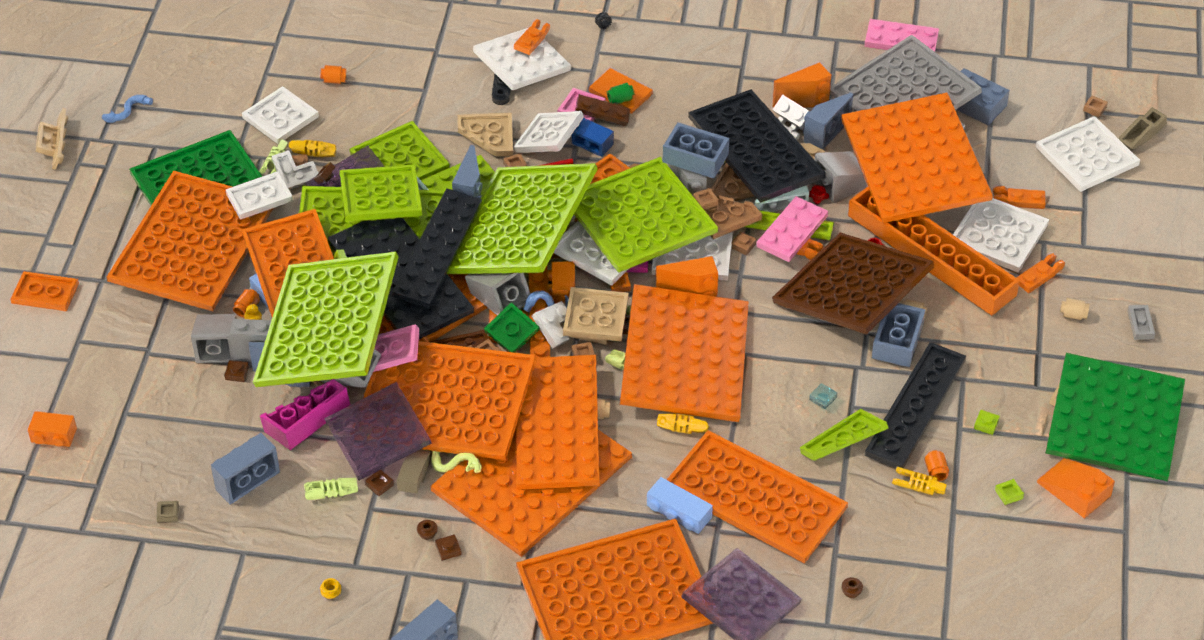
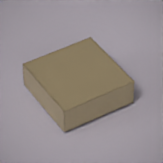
M179 501L157 502V523L178 522Z

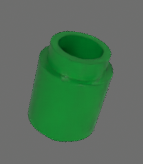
M627 82L611 87L607 91L609 102L616 105L632 100L633 95H635L632 85H629Z

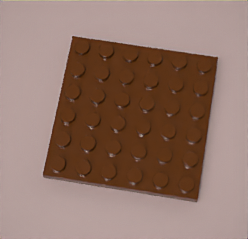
M840 232L786 283L772 299L774 304L867 335L934 268V262Z

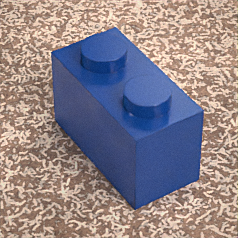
M583 118L579 126L571 134L572 144L603 157L614 145V131Z

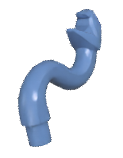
M134 95L125 102L122 113L115 114L111 110L109 114H103L102 119L108 123L124 120L131 113V105L135 103L152 105L153 99L146 95Z
M535 291L527 297L523 310L530 312L539 298L544 299L548 307L555 303L549 293ZM565 295V307H566V308H567V306H568V300H569V298L567 297V295Z

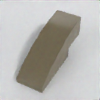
M1152 107L1144 116L1140 115L1118 139L1132 151L1155 136L1167 124V116Z
M410 449L396 480L398 491L418 494L421 482H424L429 467L432 451Z

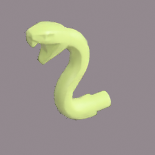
M432 451L431 464L438 472L445 473L450 471L464 460L469 461L466 472L474 469L475 473L481 472V463L472 453H459L449 463L444 465L441 463L440 452Z

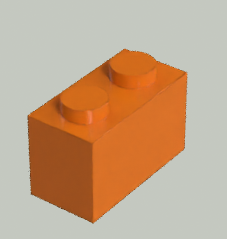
M573 261L552 262V270H548V281H552V284H548V293L552 295L554 303L561 301L565 303V295L569 298L571 287H575V262Z
M35 411L28 427V434L31 443L70 447L77 426L73 415Z

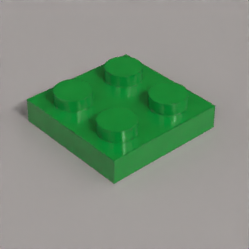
M512 302L484 328V332L507 352L516 353L540 330L539 326Z

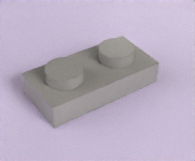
M1129 305L1127 311L1134 340L1154 339L1155 331L1148 305Z

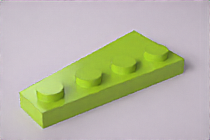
M859 409L802 445L800 451L802 455L815 461L888 429L886 421Z

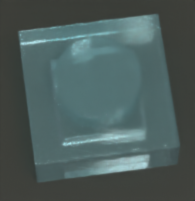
M823 383L809 395V400L823 409H826L837 398V392Z

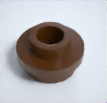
M423 520L417 525V533L422 539L429 540L437 534V524L432 520Z
M849 577L842 582L841 589L847 597L855 598L862 593L863 584L859 579Z

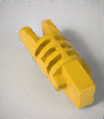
M292 140L288 144L293 153L307 154V156L335 157L337 150L335 144L323 141Z
M254 304L249 305L244 319L262 320V314L258 310V306Z
M675 413L658 414L657 426L673 432L692 434V432L705 433L709 429L706 421L694 419V416Z
M901 467L896 468L895 472L910 477V481L893 479V485L933 495V493L945 494L947 485L938 482V478Z

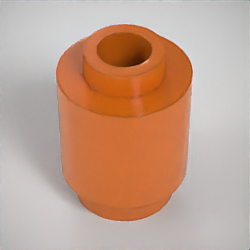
M325 65L324 68H321L320 79H324V83H345L346 68Z
M245 289L234 303L233 311L235 314L244 318L247 307L251 304L257 306L260 302L259 294L253 289Z
M937 450L930 451L924 459L929 476L938 478V482L947 479L949 468L944 453Z

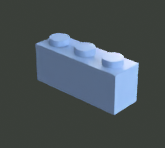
M662 477L647 492V506L651 510L663 514L669 520L676 518L677 522L689 531L699 534L712 519L713 505Z

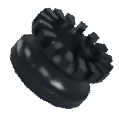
M601 12L595 17V23L600 29H607L612 23V18L607 12Z

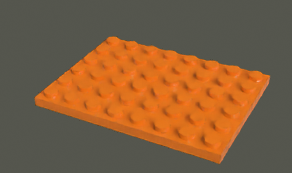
M948 93L842 114L843 125L882 223L992 200V192Z
M173 171L106 276L107 281L214 311L248 253L242 230L264 224L273 208L240 220L226 195V189L232 188V186Z
M634 284L619 405L739 422L749 301Z
M418 341L417 360L372 373L350 437L354 441L453 454L471 453L476 457L506 460L534 370L536 356Z
M516 426L506 460L476 457L482 466L479 473H475L474 469L466 472L469 461H461L454 469L447 471L431 485V491L522 557L600 486L517 490ZM598 430L599 477L601 486L632 458V452Z
M676 518L516 562V568L544 640H658L714 624L720 620V616Z

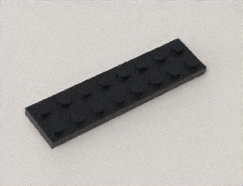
M446 188L392 292V297L428 309L430 308L481 207L482 199Z
M929 342L884 418L888 429L874 435L865 450V456L894 468H904L965 363L966 355Z

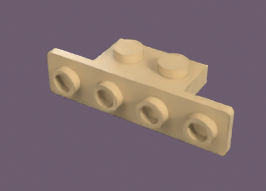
M62 108L57 119V126L41 121L38 126L35 152L52 156V169L56 170L58 164H62L64 154L61 151L65 147L63 139L67 128H64L68 121L66 108Z

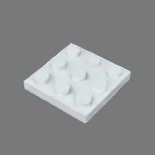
M282 86L244 111L242 117L279 144L281 139H287L317 119L319 113Z
M582 111L538 113L513 148L516 153L560 151L576 127L579 126L584 115Z

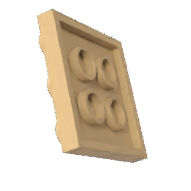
M571 287L563 336L622 342L629 293Z

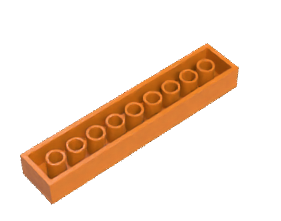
M868 187L849 200L848 216L896 250L932 260L934 268L929 273L991 316L1017 296L1019 279L925 215L882 223Z

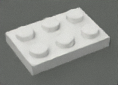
M278 171L226 189V195L240 220L293 201L292 194Z

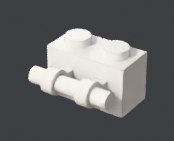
M782 95L773 111L780 116L778 119L783 125L786 121L792 124L790 127L784 126L798 140L800 134L797 133V130H804V117L808 110Z

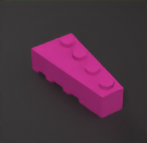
M332 379L310 390V394L294 398V402L286 406L282 404L275 407L276 411L270 414L266 412L261 414L260 419L266 434L287 449L292 450L351 404L346 387Z

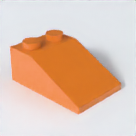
M819 62L774 80L772 107H775L782 95L803 108H812L829 101L831 74Z
M713 256L656 266V288L717 297L718 270Z
M1063 458L1041 476L1037 483L1085 519L1111 497L1115 481L1098 468Z

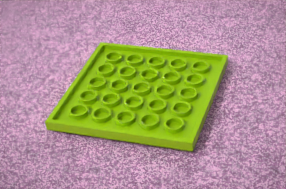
M661 157L590 184L574 213V216L618 273L718 232V226L669 166L662 162Z

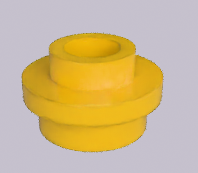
M334 578L324 580L320 586L321 595L328 599L336 598L342 591L341 584Z

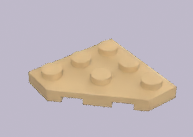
M512 113L457 115L458 133L495 157L513 156Z

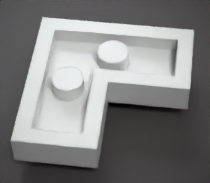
M289 150L273 155L271 158L276 171L279 172L289 190L314 182L313 179L318 174L313 161L296 166Z
M562 301L532 315V318L539 326L552 349L569 340L568 336H563V328L560 325L565 322L567 311Z

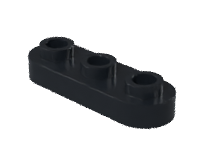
M494 74L492 101L497 105L507 104L510 100L511 89Z

